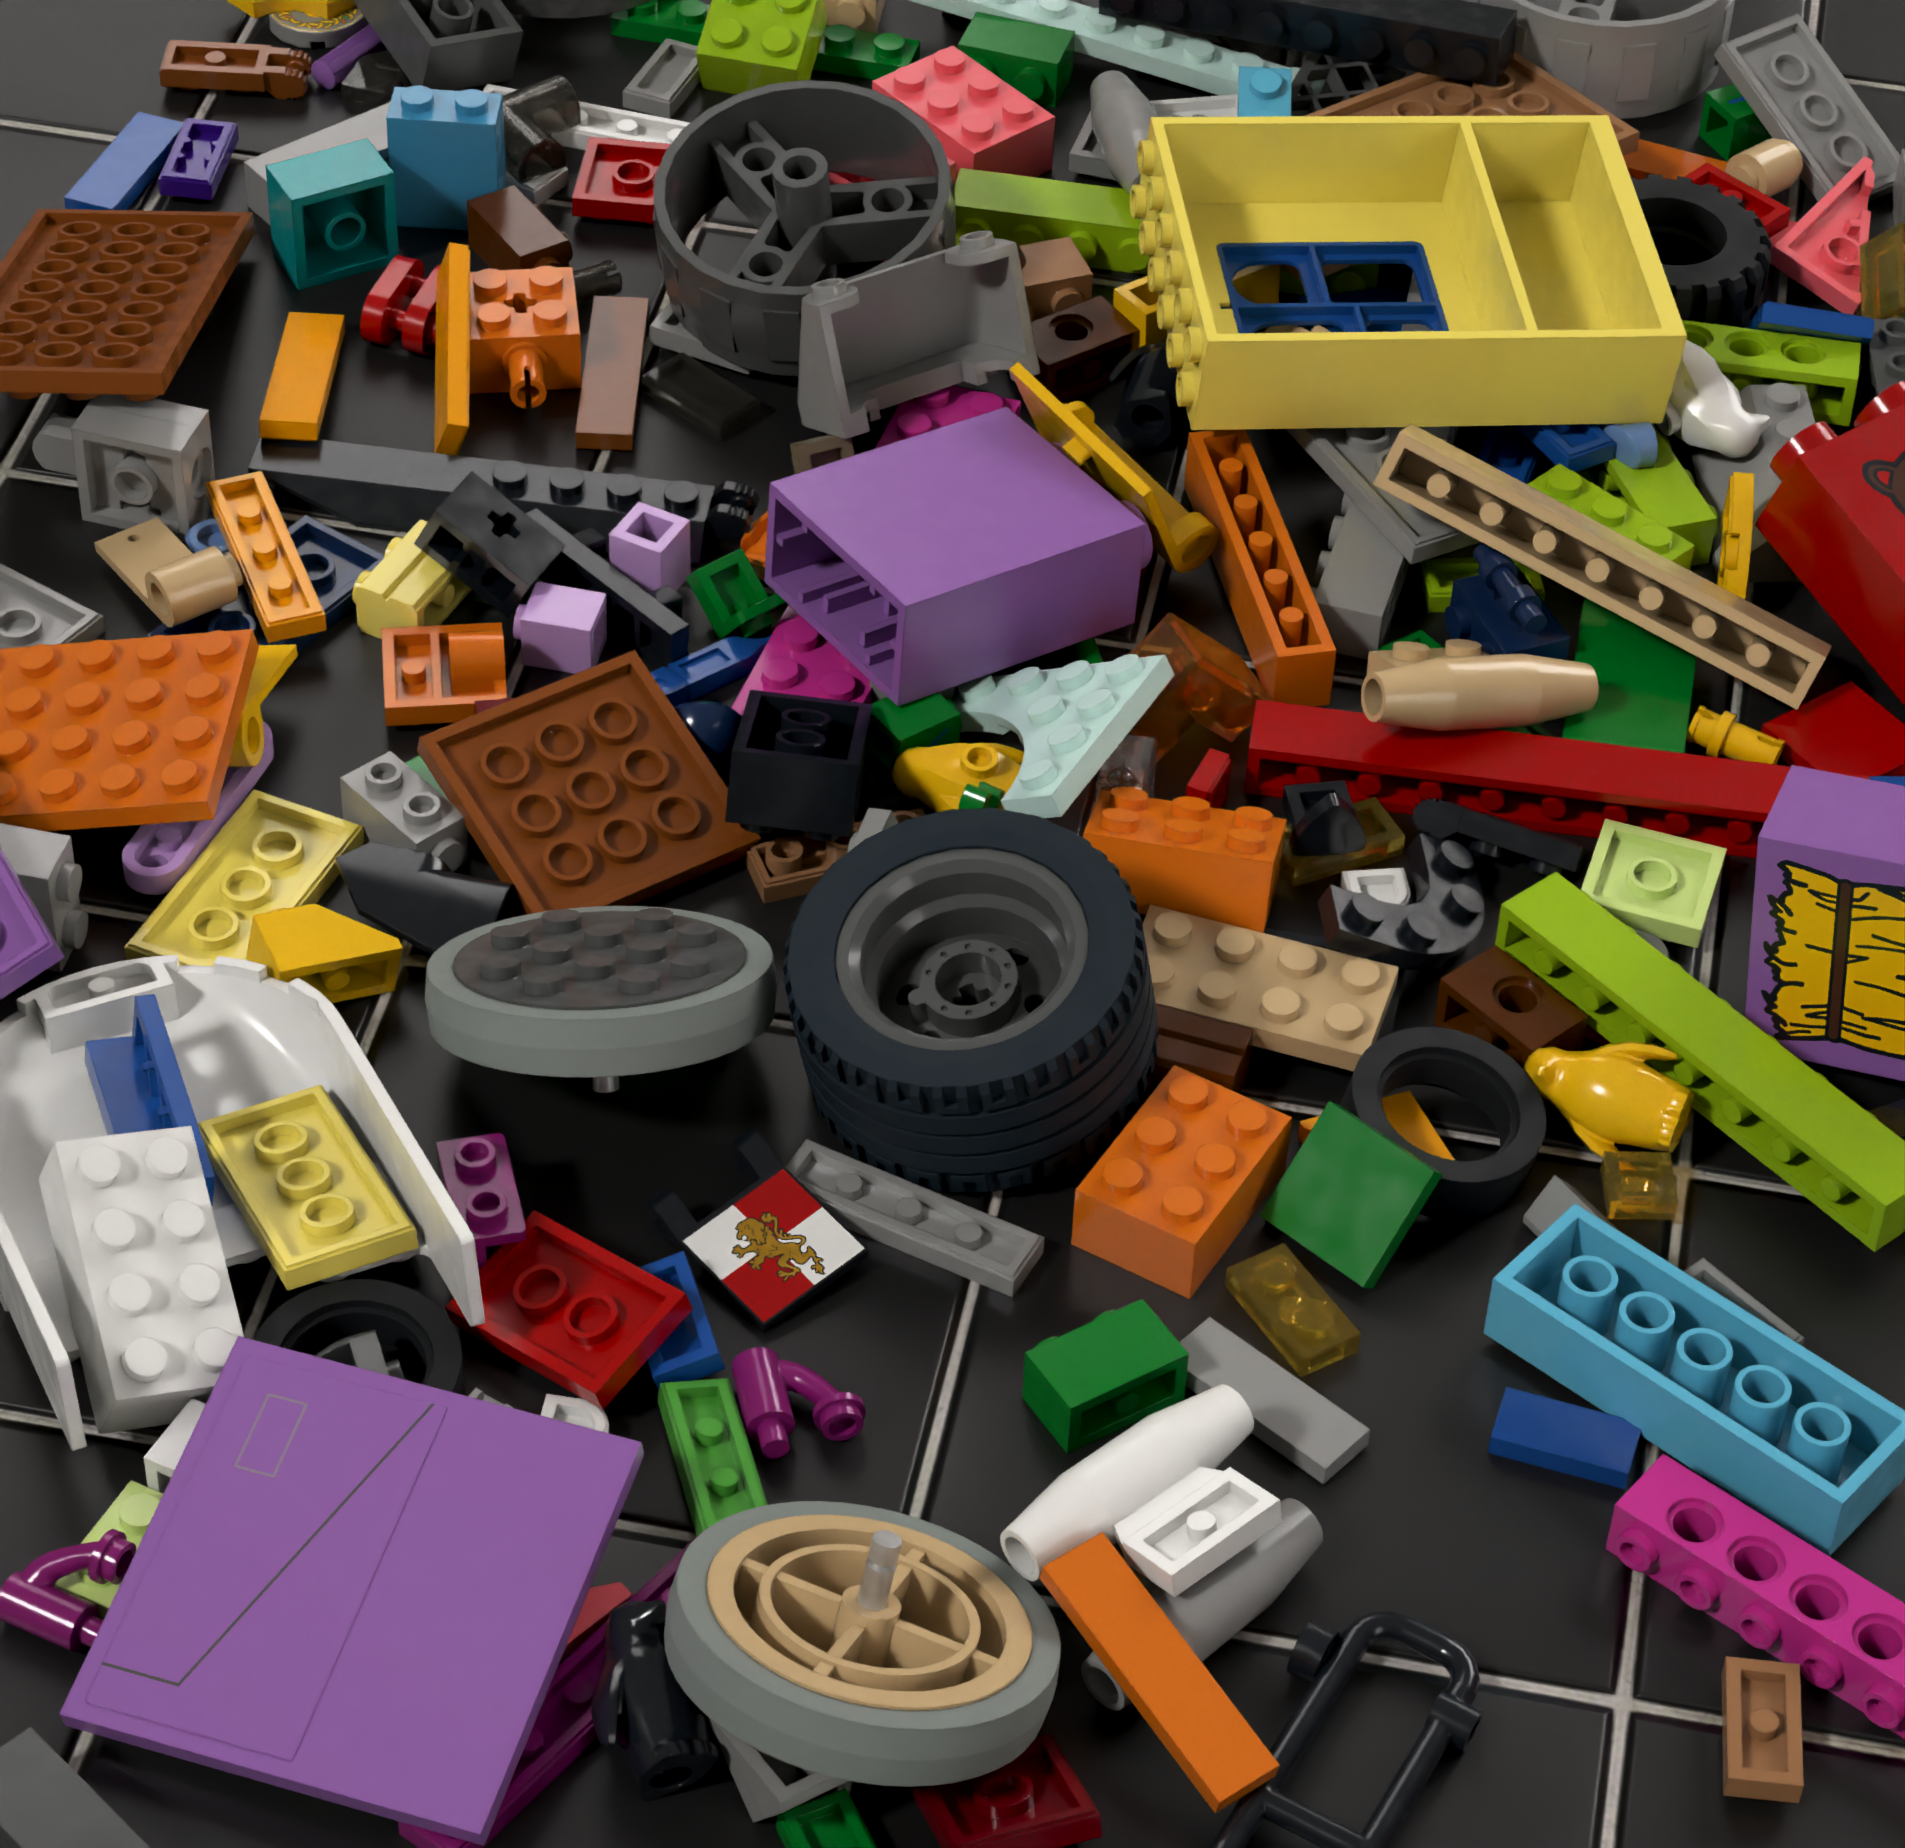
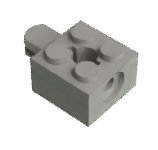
M100 394L89 401L78 418L53 413L33 440L32 450L34 456L44 469L77 476L81 514L84 521L128 529L158 517L181 542L186 543L185 538L189 529L195 524L206 520L212 511L207 501L205 483L215 481L209 410L155 398L148 401H129L123 395Z

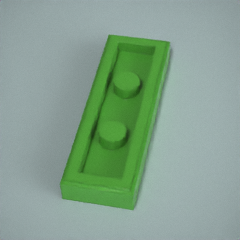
M729 1378L660 1383L657 1401L696 1535L699 1536L708 1527L735 1513L768 1505Z

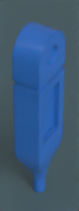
M771 635L757 639L738 636L727 637L668 664V667L663 666L650 673L672 706L676 707L686 703L687 700L690 702L751 673Z

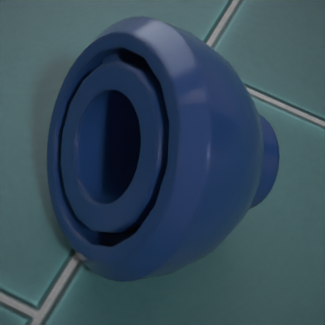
M692 701L674 707L720 776L721 767L731 762V752L742 715L727 705L711 701Z

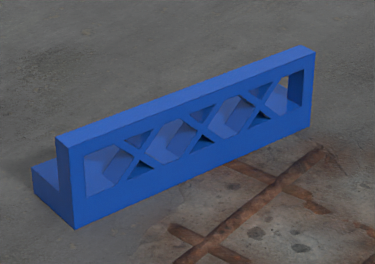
M155 994L135 996L132 1036L90 1040L85 1043L84 1061L107 1135L192 1126L211 1206H213L215 1175Z

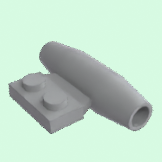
M1110 70L1099 74L1091 84V122L1094 134L1112 176L1130 195L1131 186L1140 184L1141 178L1137 167L1138 143L1140 140H1147L1150 118L1157 116L1148 98L1124 73ZM1173 114L1172 117H1183V116H1178V115H1174V114ZM1196 114V115H1193L1192 117H1208V116Z
M1292 1498L1280 1501L1283 1522L1176 1597H1173L1131 1568L1201 1662L1272 1605L1322 1544L1323 1531L1319 1521L1312 1511L1300 1501ZM1117 1542L1113 1546L1124 1559L1120 1546ZM1093 1651L1081 1666L1082 1678L1090 1693L1102 1705L1114 1711H1119L1132 1704L1131 1700Z

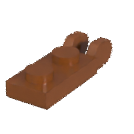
M170 40L167 43L159 70L160 84L162 87H179L188 91L219 89L231 90L236 93H250L253 91L265 92L267 90L276 99L287 100V98H291L293 100V98L299 99L300 96L303 97L304 93H306L308 87V80L306 78L311 74L313 62H311L312 57H309L308 53H304L303 50L299 51L297 48L292 50L291 48H278L263 44Z

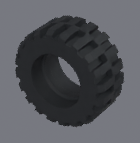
M1647 174L1645 179L1637 180L1630 176L1681 319L1746 328L1762 306L1772 257L1770 252L1771 241L1759 217L1753 210L1746 211L1747 208L1744 202L1733 194L1727 197L1721 193L1719 187L1708 183L1702 186L1692 183L1691 178L1677 176V180L1663 179L1662 175Z

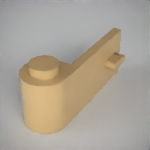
M158 517L94 542L96 552L163 624L169 628L236 601L238 597L237 587L243 584L239 565L229 552L222 554L217 547L210 546L192 553Z

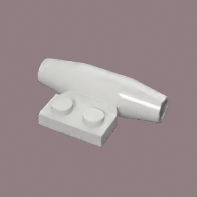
M1220 1384L1146 1416L1059 1475L1001 1533V1547L1008 1562L1023 1578L1029 1581H1036L1040 1578L1044 1565L1103 1532L1112 1545L1118 1542L1124 1560L1131 1568L1173 1597L1178 1596L1283 1522L1280 1499L1231 1467L1224 1471L1216 1469L1253 1431L1254 1419L1249 1406L1236 1390L1228 1385Z

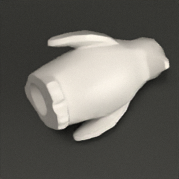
M1686 340L1663 423H1656V425L1666 436L1674 434L1677 438L1691 446L1717 451L1727 457L1738 458L1747 456L1758 444L1759 436L1770 425V417L1768 415L1746 412L1741 406L1738 389L1722 374L1715 359L1701 346Z

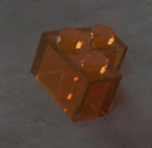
M1169 612L1130 654H1136L1139 658L1165 654L1175 675L1122 740L1120 745L1156 764L1196 722L1232 743L1243 730L1253 723L1256 700L1273 701V699L1240 655Z

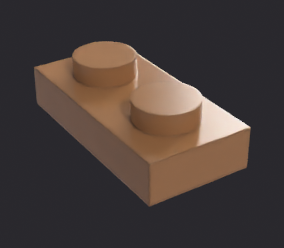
M1726 1656L1721 1674L1723 1796L1799 1804L1804 1787L1800 1664Z

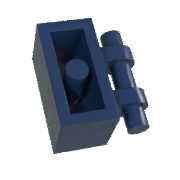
M1484 543L1478 545L1473 552V557L1479 564L1478 575L1453 581L1450 606L1445 609V625L1452 639L1478 642L1482 645L1481 651L1489 655L1529 654L1567 660L1570 637L1520 568L1507 555L1498 552Z

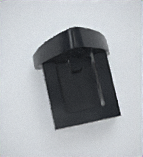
M1345 780L1284 785L1282 805L1292 834L1289 845L1293 855L1305 857L1331 856L1353 853L1365 848L1366 838L1360 818L1354 810Z

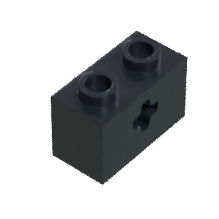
M473 471L465 477L435 510L414 542L418 548L507 618L531 593L536 583L544 578L566 546L544 526L533 520Z

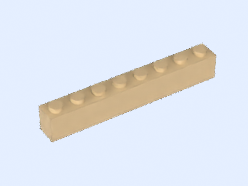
M1412 423L1397 435L1373 482V485L1796 710L1799 708L1832 647L1830 644Z

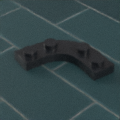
M1419 832L1407 848L1416 888V903L1406 906L1383 902L1369 894L1355 893L1330 884L1318 900L1326 946L1361 958L1397 966L1399 969L1420 971L1441 968L1448 959L1458 954L1462 955L1479 933L1485 915L1483 892L1473 851L1455 841H1444Z

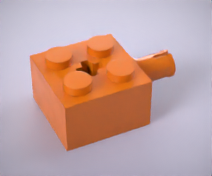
M539 266L534 269L516 270L488 268L477 272H470V394L510 392L511 401L516 406L526 409L525 393H530L532 408H536L545 401L547 390L581 388V335L572 267Z

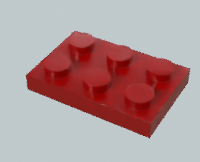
M534 1210L525 1220L526 1239L521 1242L503 1244L479 1269L485 1323L470 1327L454 1298L444 1308L453 1324L604 1410L693 1309L685 1292Z

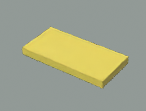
M254 789L124 946L126 960L178 955L180 966H214L213 963L217 956L247 960L253 915L270 912L278 908H293L316 904L340 874L336 866V858L364 844V826Z
M322 1085L307 1088L198 1123L213 1169L287 1291L419 1248L415 1226Z

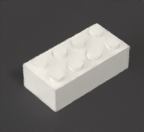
M192 1126L55 1141L38 1179L98 1434L171 1424L191 1398L205 1404L207 1403L237 1337H244Z

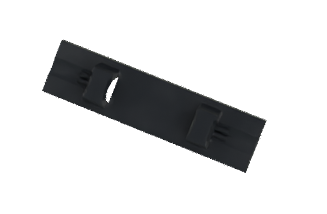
M537 508L526 513L566 545L544 576L543 581L545 583L606 593L607 631L631 650H635L640 657L656 669L663 666L668 667V664L689 655L687 650L689 624L682 618L683 597L667 585L647 593L607 562L606 538L595 529L589 528L571 535Z

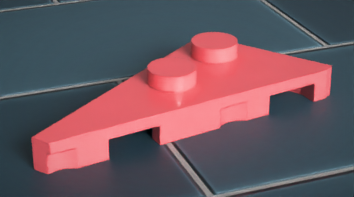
M1864 156L1771 250L1770 264L1841 313L1855 315L1863 301V293H1860L1859 290L1861 276L1866 268L1867 260L1864 248L1869 240L1871 211L1867 210L1868 198L1874 188L1875 173L1872 170L1874 161L1867 156Z

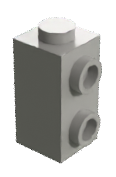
M391 751L340 777L343 819L364 826L365 843L375 842L435 855L447 864L451 872L456 871L459 867L469 862L468 830L462 814L449 800Z

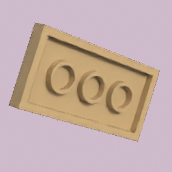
M1150 905L1142 924L1156 1005L1253 1029L1252 1046L1353 1072L1362 1054L1377 1040L1397 984L1399 970L1397 966Z

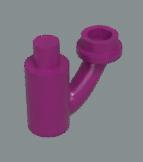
M765 1347L747 1349L733 1359L731 1370L746 1434L752 1441L760 1443L762 1454L765 1457L779 1458L784 1456L790 1449L787 1436L793 1431L795 1421L787 1391L796 1392L815 1404L812 1412L814 1423L827 1439L833 1441L847 1440L856 1436L864 1426L863 1420L866 1416L863 1399L854 1393L839 1392L810 1368L789 1360H779V1356L774 1350Z
M111 1529L99 1541L67 1546L41 1555L28 1564L22 1572H14L4 1582L0 1589V1620L74 1653L79 1652L85 1646L91 1647L103 1622L99 1618L98 1606L55 1587V1583L67 1575L88 1570L90 1580L101 1585L107 1582L118 1585L122 1582L137 1551L136 1545L127 1541L125 1533Z

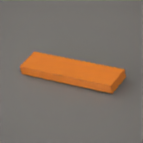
M1103 1532L1042 1567L1039 1579L1215 1814L1276 1776L1280 1766Z

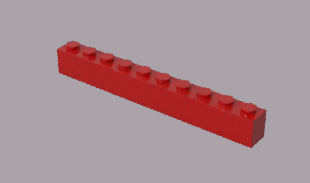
M1256 700L1244 793L1283 798L1284 785L1345 780L1353 807L1413 815L1414 812L1412 810L1416 808L1415 804H1419L1421 799L1427 800L1428 797H1431L1432 800L1433 798H1438V800L1452 801L1538 831L1599 838L1605 819L1727 848L1726 855L1756 858L1758 835L1790 770V766L1495 729L1433 731L1371 722L1364 713ZM1838 773V774H1843V775H1848V776H1854V777H1859V778H1864V779H1870L1869 776H1861V775Z

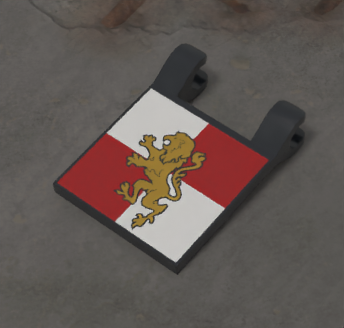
M748 1130L732 1142L734 1150L738 1152L734 1157V1165L740 1174L754 1183L698 1223L672 1190L666 1189L649 1200L648 1205L650 1210L654 1212L650 1217V1223L654 1231L660 1237L684 1251L721 1291L765 1333L869 1256V1248L781 1164L758 1132Z

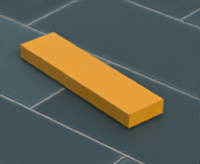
M451 242L448 244L436 276L434 453L458 455L469 428L471 250H468V245Z
M288 313L259 418L260 438L314 442L318 440L345 334V315Z
M258 471L205 483L207 501L227 548L239 565L243 577V585L267 642L272 643L327 631L325 612L263 472Z

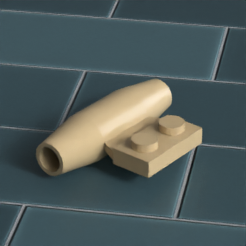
M1450 639L1446 641L1445 648H1429V646L1418 642L1400 641L1393 643L1392 650L1369 651L1367 676L1361 688V704L1365 716L1371 722L1418 729L1454 731L1527 727L1590 711L1595 706L1598 698V679L1595 670L1588 663L1529 654L1489 655L1481 651L1482 645L1471 640Z

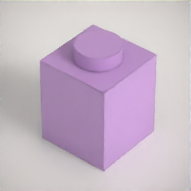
M638 502L609 533V564L647 593L667 585L677 591L685 582L686 577L691 574L690 520Z
M537 582L528 603H520L518 605L513 622L514 639L521 640L522 665L572 674L596 666L607 641L606 593Z

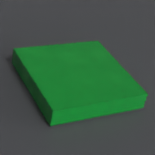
M1329 1101L1259 1216L1360 1286L1373 1289L1443 1174L1339 1104Z

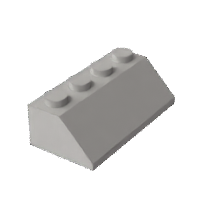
M1787 383L1748 385L1739 391L1742 408L1751 414L1768 415L1770 417V425L1759 436L1758 444L1747 456L1738 458L1727 457L1717 451L1691 446L1685 442L1695 486L1707 504H1711L1715 508L1718 515L1719 533L1716 538H1713L1711 548L1716 578L1718 579L1722 515L1729 478L1733 476V472L1754 473L1753 529L1747 582H1801L1754 524L1782 482L1770 468L1773 457L1792 437L1815 423L1805 385H1791Z

